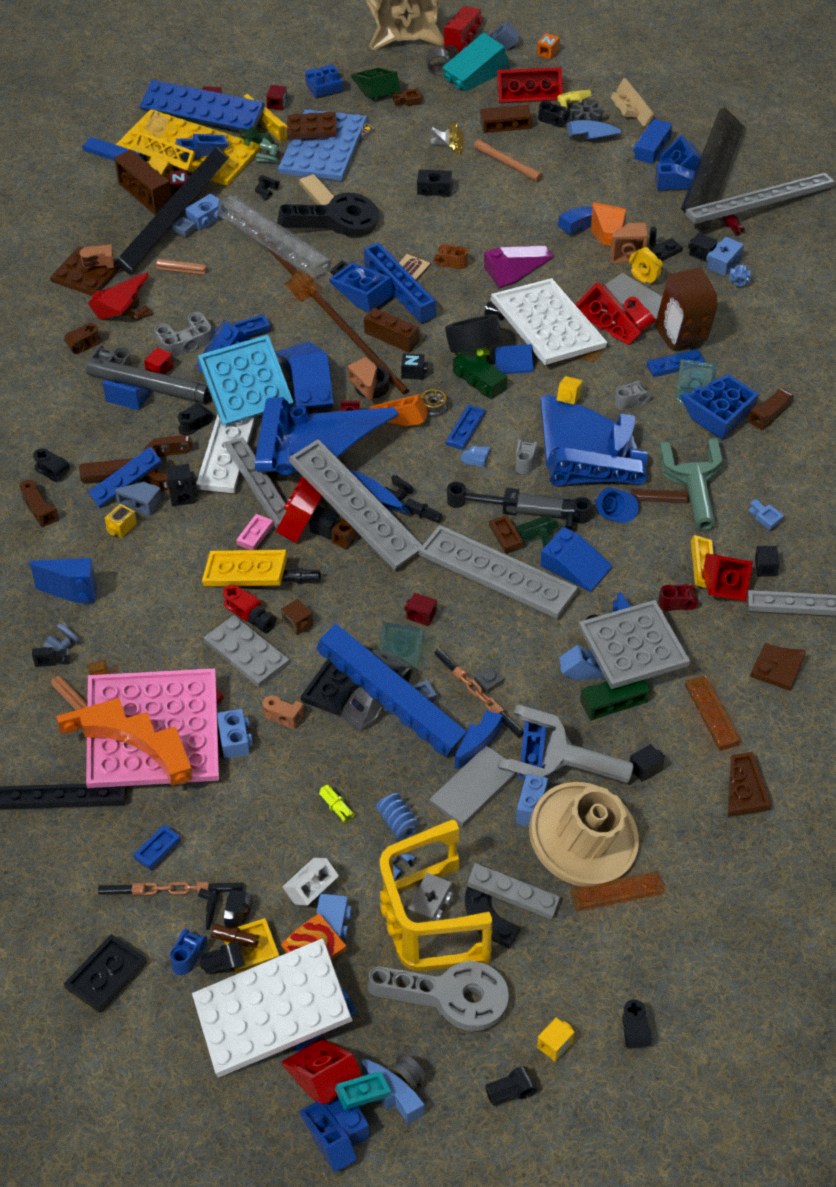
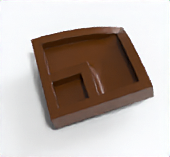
M765 643L750 677L790 691L803 662L806 650L782 648Z

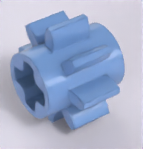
M736 265L734 269H730L729 281H733L736 286H744L746 282H750L751 270H747L746 265Z

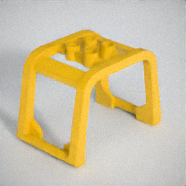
M449 820L388 846L382 852L379 860L380 873L383 879V891H379L382 902L380 904L383 917L386 918L387 931L389 936L392 937L398 958L404 966L414 971L446 969L467 961L484 964L491 962L492 917L490 912L416 923L407 918L399 896V892L421 884L426 873L441 877L459 871V857L457 854L459 827L455 820ZM436 841L448 845V859L394 881L393 858ZM482 930V942L476 943L466 953L419 959L418 936Z

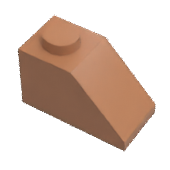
M364 357L347 366L348 380L368 400H371L377 382L378 370L375 363Z

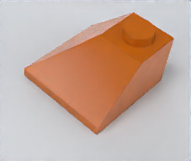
M593 202L591 231L602 245L611 247L612 234L626 224L627 209Z

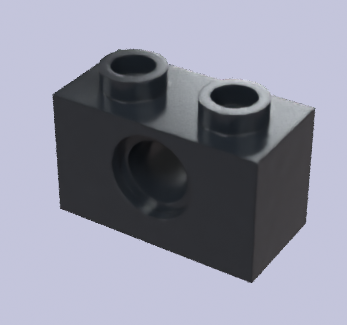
M419 169L417 195L451 196L452 171Z

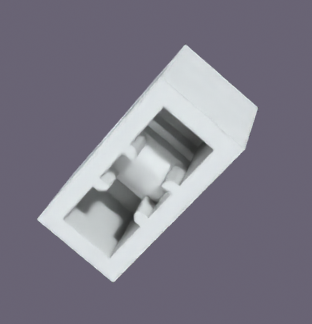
M313 858L282 887L295 905H309L339 875L327 858Z

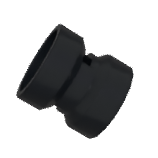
M256 606L252 609L248 616V622L253 626H258V629L263 633H268L277 621L275 615L267 613L261 606Z

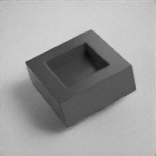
M491 666L474 676V681L487 694L504 683V679Z

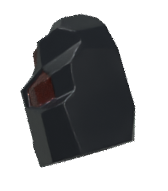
M232 890L229 893L224 915L225 927H239L250 918L253 902L251 894L246 891Z

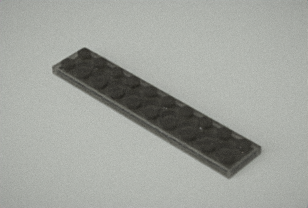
M722 107L718 112L681 207L684 213H686V209L719 201L746 131V127L725 107ZM712 220L696 225L706 231L710 228Z

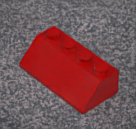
M562 67L498 70L496 73L499 103L558 100L557 96L563 94Z

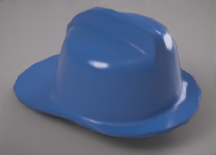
M615 488L603 489L594 500L599 514L609 520L625 523L633 520L638 513L639 505L637 499L632 494Z

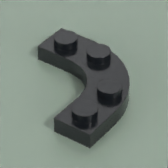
M467 887L465 894L467 915L490 912L492 917V941L510 949L520 932V927L500 918L492 912L488 904L490 895Z

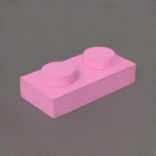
M255 514L237 538V545L248 550H256L274 526L273 520Z

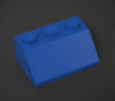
M224 319L203 354L234 345L236 341L240 343L248 341L250 336ZM198 361L195 366L198 370L202 372V369Z

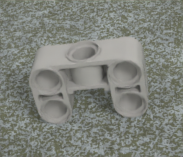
M192 312L188 315V329L174 332L168 324H158L154 329L156 342L160 349L172 353L173 358L207 346L212 339L211 326L202 313Z

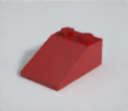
M322 1038L281 1061L283 1067L310 1098L320 1104L330 1103L336 1098L335 1087L337 1084L362 1077L352 1053Z

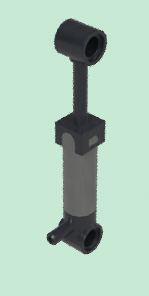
M458 481L451 482L447 486V503L453 508L464 506L466 500L503 505V514L516 516L518 512L566 518L565 528L569 530L573 529L574 521L584 524L591 519L592 502L586 497H578L572 500L519 493L520 489L507 487L504 497L467 493L466 486Z

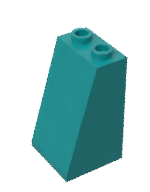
M482 33L442 68L443 76L448 82L451 81L458 89L467 92L496 77L498 70H509L510 65L505 47L487 34Z

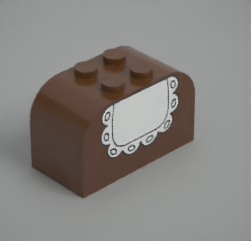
M701 267L668 274L655 327L670 349L703 342L709 337L717 311V295Z

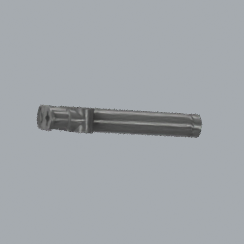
M98 345L86 364V373L88 375L204 404L207 403L210 397L207 385L132 367L130 352L127 348L107 350L104 349V346Z

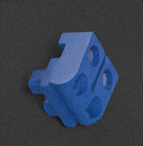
M334 64L320 67V70L316 68L305 71V84L315 98L343 91V80Z

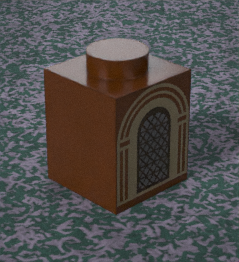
M298 599L281 608L282 621L296 635L307 632L313 626L312 612Z

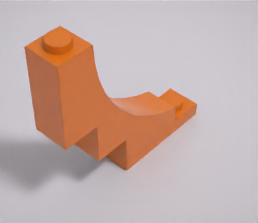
M120 698L56 716L61 735L82 729L85 738H108L130 744L148 754L157 762L168 777L171 786L181 785L193 780L191 766L176 726L154 732L148 712L126 718Z

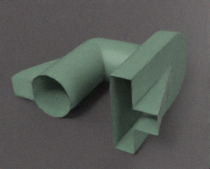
M263 138L260 149L270 152L269 155L257 153L256 162L278 164L279 160L276 158L278 146L271 144L267 139Z

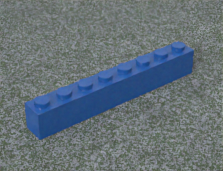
M335 623L319 639L316 649L322 657L329 659L339 671L347 674L353 683L365 689L371 698L378 700L388 712L396 715L405 726H409L414 730L419 738L426 740L432 745L437 753L447 757L462 741L467 731L338 624Z

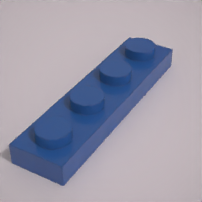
M149 447L88 493L99 508H102L116 498L115 490L117 488L135 484L161 465L162 461L153 449Z

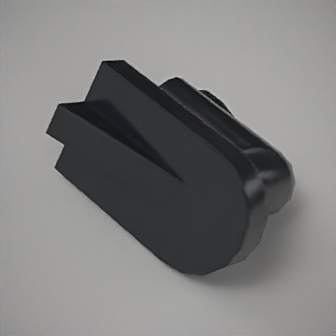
M260 175L258 178L260 183L256 186L255 192L260 194L266 201L268 200V194L272 196V191L265 189V187L277 190L276 188H279L280 181Z
M397 474L396 476L392 475L391 480L393 485L399 488L398 491L395 492L385 487L399 500L406 495V492L412 494L414 491L413 487L402 480Z

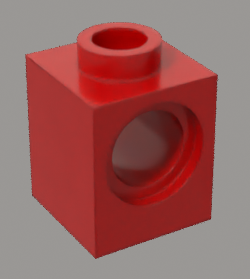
M158 347L144 360L146 370L164 375L174 366L172 353Z

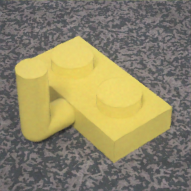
M589 89L571 91L557 97L560 105L568 108L567 104L573 103L575 100L577 103L582 102L586 97L592 95Z

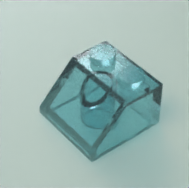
M680 359L674 401L682 402L681 394L685 392L688 394L693 392L695 388L699 386L705 387L711 381L716 380L718 364Z

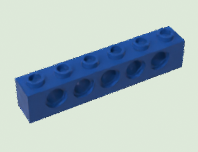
M379 242L364 248V265L371 270L391 277L394 296L420 323L436 317V300Z

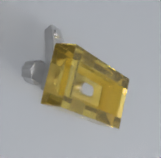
M457 120L450 122L449 129L445 132H441L434 127L431 128V133L436 136L430 139L432 146L445 145L455 154L462 153V131Z

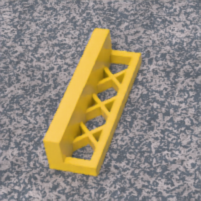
M248 94L243 95L244 98H246V99L254 100V99H253L250 95H248ZM264 107L258 123L280 142L288 139L287 125Z
M140 131L137 132L132 150L150 157L154 156L166 160L171 165L190 172L196 170L197 167L192 165L196 154L195 151ZM141 137H146L148 144L139 146ZM160 142L162 149L156 152L153 144ZM174 147L176 154L169 157L167 150ZM185 152L190 153L187 163L183 162L180 156Z

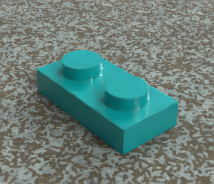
M381 1071L339 1083L335 1087L344 1110L387 1098L391 1093Z

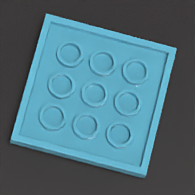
M269 335L200 354L197 357L222 426L263 414L267 398L284 397L289 405L294 403Z

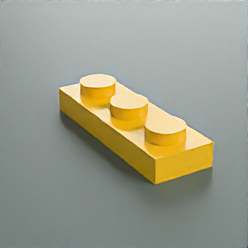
M694 535L691 539L694 581L696 586L706 588L703 568L706 553L713 554L712 540Z

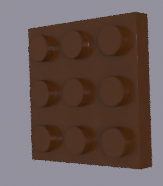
M78 246L50 276V280L53 283L92 296L96 291H101L121 267L115 263L117 259H114V268H107L106 265L91 268L83 267L80 257V251L83 248Z

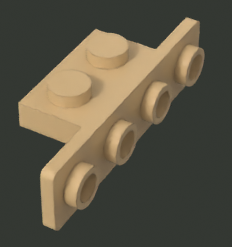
M623 78L617 93L613 92L611 99L614 101L615 106L621 110L623 116L637 118L644 127H647L654 113L629 81Z

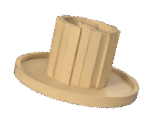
M584 782L560 784L548 790L539 799L531 813L529 836L535 854L552 874L567 883L588 888L609 885L621 878L636 858L639 847L636 823L630 811L619 797L610 793L606 788Z

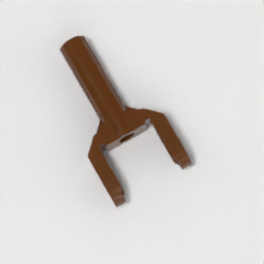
M187 435L154 438L145 446L143 451L151 447L158 457L185 454L192 449L193 444L191 437ZM188 443L187 446H180L179 444ZM162 445H169L168 448H161ZM134 458L80 464V479L82 483L104 481ZM158 467L143 477L148 484L156 485L161 491L169 490L168 483H164V481L168 480L167 472L158 473Z

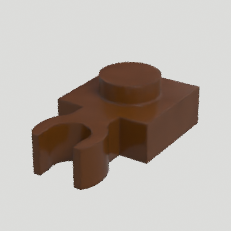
M418 88L404 90L402 94L392 95L394 105L422 103V97Z

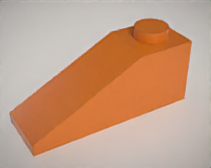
M420 394L370 407V409L395 408L398 411V416L387 423L402 426L421 425L425 422L429 413Z

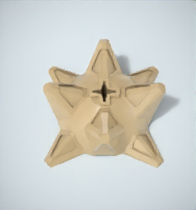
M366 0L378 26L369 45V48L372 50H376L393 41L422 39L436 45L444 44V37L436 25L440 0Z

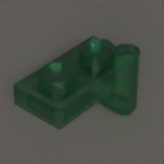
M547 515L516 526L515 529L523 540L533 539L535 535L540 534L544 549L550 542L548 533L552 529L557 528L558 523L555 518Z

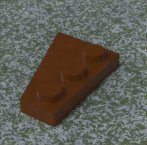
M753 752L731 755L728 817L770 810L771 802Z

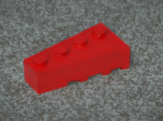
M463 6L457 15H454L453 21L450 20L448 25L444 26V49L449 54L457 55L468 46L469 42H472L473 35L477 34L479 25L483 23L481 9Z
M303 476L283 509L286 510V513L275 531L295 543L298 541L322 498V495Z

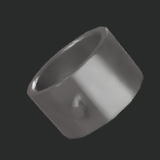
M434 48L427 54L428 71L433 75H444L442 68L444 65L434 66L430 61L436 57H442L448 63L450 61L449 52L443 48Z

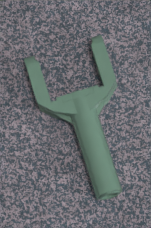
M717 437L708 439V462H691L676 466L670 443L668 441L659 442V453L661 455L664 476L675 483L687 485L696 528L699 531L711 530L715 525L706 483L714 480L721 473L722 456Z

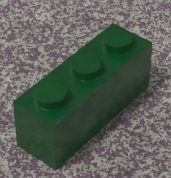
M465 351L453 359L454 374L465 380L469 386L475 387L482 395L493 399L507 389V375L473 351Z
M644 680L611 689L608 682L605 681L604 683L582 689L580 703L590 721L647 703L649 701L650 689Z

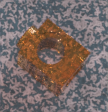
M301 270L285 283L287 288L300 302H303L317 289L313 284L315 280L308 273L305 275Z

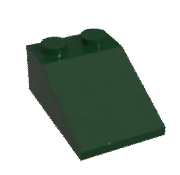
M378 67L351 74V78L363 94L372 100L380 99L381 95L385 94L386 96H392L395 92L400 91L397 71Z

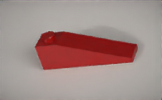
M596 282L575 304L583 315L596 325L598 329H604L611 333V336L628 345H631L642 333L606 285Z

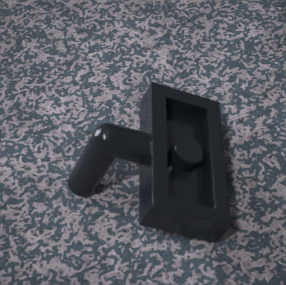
M650 228L649 245L652 248L649 250L658 259L664 261L682 252V246L672 238L659 244L656 241L657 228Z

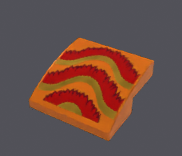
M320 914L305 922L281 944L283 950L289 953L323 938L331 960L346 951L344 942Z

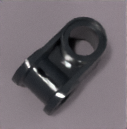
M543 101L539 104L538 120L543 123L563 127L565 120L570 117L569 109L564 106L556 105L549 101Z
M200 403L193 404L177 416L180 422L179 433L182 435L193 434L212 421L213 413Z
M45 448L37 449L33 453V458L36 461L35 470L54 482L58 481L70 470V465L64 458L55 455Z
M629 1000L624 1005V1014L622 1016L626 1048L652 1046V1038L645 1006L639 1000Z

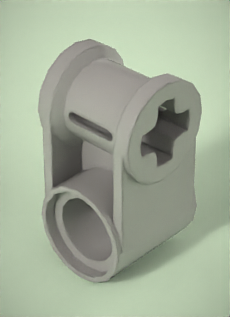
M641 381L619 386L616 388L614 406L619 410H626L642 405L650 400L651 394L645 391Z
M520 439L518 440L515 459V470L518 473L528 474L531 472L537 454L538 442L528 443L522 442Z

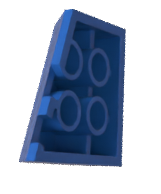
M728 374L711 381L705 387L699 386L688 394L685 392L680 395V398L693 421L720 439H723L750 413V410L756 405L759 394Z

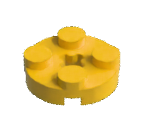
M643 247L638 249L629 258V264H632L633 268L631 272L636 279L643 283H652L659 278L663 263L649 248Z

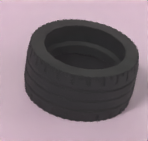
M497 315L470 318L445 327L448 345L453 353L475 350L502 341V333Z

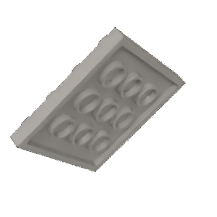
M656 600L579 622V629L611 689L689 666L690 660Z

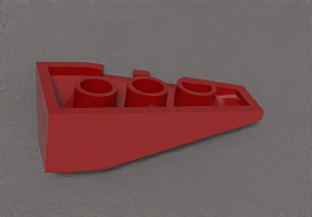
M148 272L136 275L105 290L96 291L92 294V299L88 302V305L100 320L122 314L133 302L132 296L138 294L139 291L137 289L143 286L147 280Z

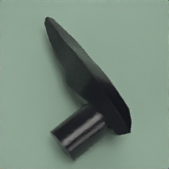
M201 888L198 897L208 900L206 905V930H209L217 905L218 891L217 889L209 891Z

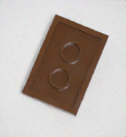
M336 112L287 115L288 140L337 137Z

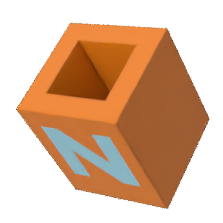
M545 33L537 43V55L552 59L559 51L560 37Z

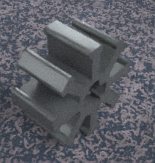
M587 99L582 100V105L574 102L570 109V121L591 120L602 122L603 107L598 108V102L593 101L591 105H587Z

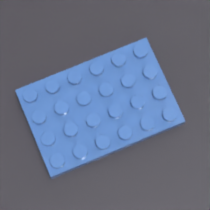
M309 109L304 110L303 114L324 113L328 111H315ZM336 113L337 137L291 140L278 167V172L303 177L314 174L317 178L343 181L360 140L363 127L367 123V116Z

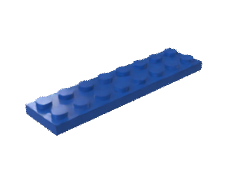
M151 80L140 104L141 110L144 111L156 110L181 119L254 133L265 107L264 102L156 80Z

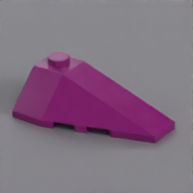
M546 246L499 247L484 252V269L500 289L515 284L521 277L529 275L533 269L541 267L553 259L554 256Z

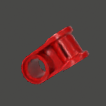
M629 297L625 300L624 308L642 332L656 321L651 312L644 307L638 298Z
M228 585L223 589L225 608L245 621H248V616L252 609L256 606L262 607L257 597L236 585Z

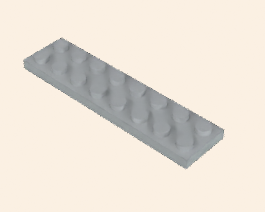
M319 439L290 456L289 462L394 570L419 554V549L423 545Z
M441 525L437 527L419 549V556L556 619L559 618L577 593L578 587Z

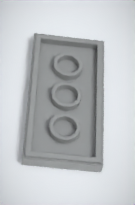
M624 273L619 274L606 284V287L614 294L623 307L627 298L636 297L657 319L662 296Z
M486 745L429 799V804L451 820H455L463 828L517 774L499 769L500 759L505 758Z

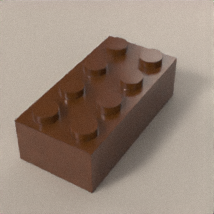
M131 149L114 157L118 184L156 215L172 197L170 181Z

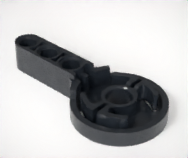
M347 192L334 196L326 205H281L277 224L284 228L330 227L333 231L338 229L350 235H364L376 227L379 212L376 205L369 198L357 193Z

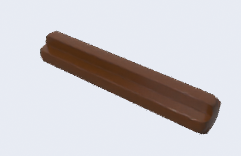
M631 490V494L639 501L688 502V492Z

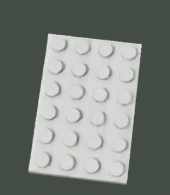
M552 278L491 294L490 300L527 344H531L533 352L544 365L600 350L607 346V341Z
M323 938L192 993L215 1074L218 1078L353 1021Z

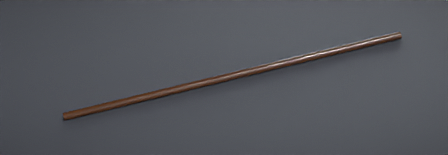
M239 213L238 218L368 358L375 365L387 370L389 380L403 395L409 392L408 388L243 213Z

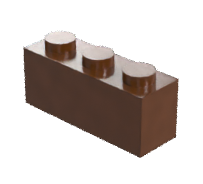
M528 104L480 109V123L483 133L531 129L532 115Z
M373 308L364 317V333L408 353L419 343L418 326L376 308Z

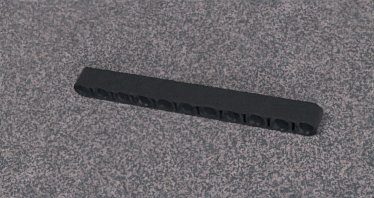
M216 146L118 257L115 263L128 274L228 160L229 156Z

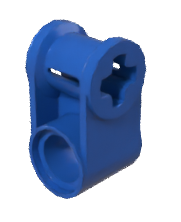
M184 929L181 932L178 941L170 952L171 966L175 974L186 975L192 970L198 957L203 953L207 945V936L202 935L200 937L192 934L189 929Z

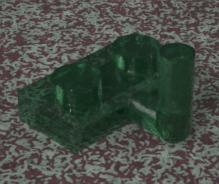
M253 126L249 129H240L239 134L244 140L243 144L246 146H250L251 141L261 144L263 138L267 139L271 144H275L271 135L257 132Z

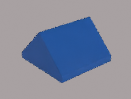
M531 344L492 348L495 367L502 373L533 372Z
M103 380L105 399L109 403L140 410L151 393V390L117 381Z

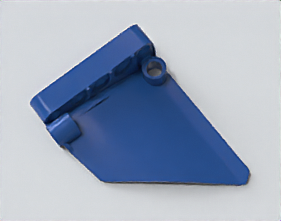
M551 395L541 397L546 467L549 469L550 482L553 485L562 486L587 482L642 484L647 480L646 463L648 454L647 451L637 449L632 435L621 457L613 456V454L609 455L608 438L613 425L617 424L616 422L576 403L573 405L557 401V397Z
M284 397L267 398L255 457L256 471L258 473L277 471L282 475L299 472L289 462L290 456L317 439L338 459L360 439L381 425L396 418L398 411L390 407L308 414L303 405H295L290 408L288 401Z

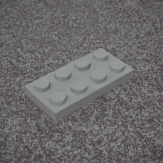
M235 615L203 637L204 642L258 687L262 686L290 664L287 657Z

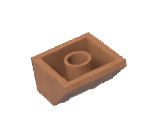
M627 223L612 234L610 263H629L632 253L647 247L646 223Z

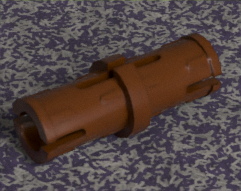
M215 923L211 930V933H213L211 938L229 943L241 942L242 946L254 950L259 943V940H257L259 935L241 931L238 927L229 928Z

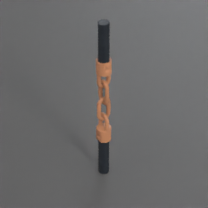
M438 648L434 654L452 671V674L460 682L463 681L467 689L474 696L479 697L489 711L503 715L502 722L518 738L523 737L524 731L505 713L506 711L492 698H488L482 692V688L473 679L467 677L468 673ZM474 684L479 690L474 691L470 686Z
M173 882L168 886H157L155 883L99 885L98 894L155 895L158 891H168L173 895L187 894L190 890H196L197 894H199L201 888L209 891L217 889L218 892H231L232 890L243 891V883L197 882L196 886H190L186 882ZM184 885L183 889L185 891H172L174 890L172 886ZM145 886H154L152 887L153 892H145Z

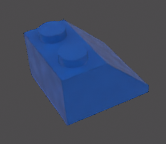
M680 135L658 157L660 163H675L696 172L705 164L695 145L683 135Z

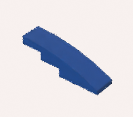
M347 468L385 508L409 515L410 511L385 487L366 475Z

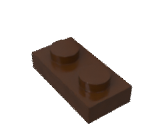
M508 515L489 520V527L505 553L523 547V540Z

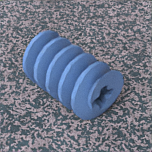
M393 793L382 798L375 808L400 842L416 835L419 821L414 818L415 815L410 812V808L405 806L406 802L401 799V795Z

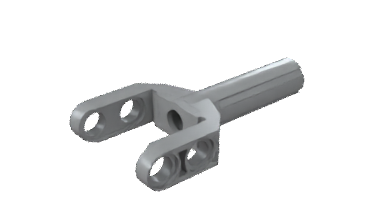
M515 705L513 714L521 720L554 729V731L550 734L542 762L543 768L513 759H500L499 769L526 777V774L545 777L566 765L626 784L630 781L633 763L572 745L565 734V729L558 716L529 707Z

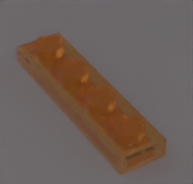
M706 676L686 681L685 687L719 751L738 746L740 739Z
M658 871L615 879L598 886L571 888L570 894L575 910L579 912L664 894V887Z

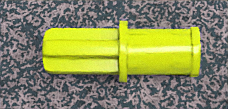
M329 785L321 787L319 794L329 804V809L335 811L344 824L351 820L349 816L354 818V812L344 803L343 797H339Z

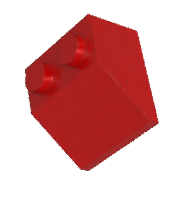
M706 553L703 577L708 595L746 601L753 561Z

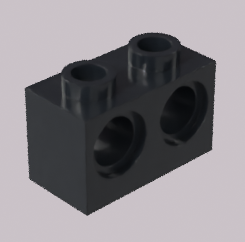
M189 464L166 467L172 507L195 504L194 496H198L196 484L192 485V483H196L194 471L190 472Z

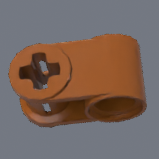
M441 244L438 248V253L434 256V262L438 266L464 269L468 266V250L463 246Z

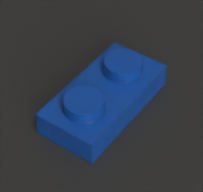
M163 825L133 854L134 859L151 871L181 842V838L177 833Z

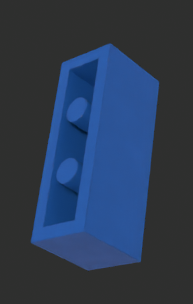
M657 119L648 124L645 133L641 134L639 142L634 145V159L653 164L671 138L672 124Z

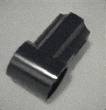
M241 942L221 946V949L202 954L200 960L201 969L206 974L246 965Z
M526 1066L518 1067L511 1071L507 1077L485 1085L487 1096L493 1106L517 1097L520 1100L526 1099L527 1096L531 1097L538 1091L533 1077Z

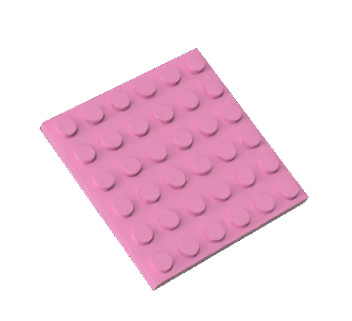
M215 668L88 675L87 707L120 698L126 718L148 712L154 732L176 726L191 766L193 780L188 782L219 781ZM87 738V788L170 783L157 762L140 749L113 739Z

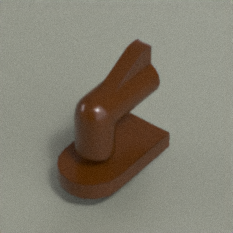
M138 296L132 298L133 302L122 313L123 316L128 314L136 321L153 315V312L146 305L138 311L134 310L139 306Z

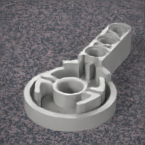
M475 961L458 963L450 967L441 976H430L377 966L371 969L367 985L369 993L376 997L436 1007L440 1016L443 1015L452 1025L467 1031L485 1030L498 1023L506 1011L509 998L508 987L499 972L487 964ZM374 980H381L383 983H376ZM398 984H404L407 987L401 988ZM422 988H426V989H428V990H430V991H429V992H424V991H422L421 989H422ZM467 992H475L480 996L481 1001L472 1003L467 1001L463 995Z

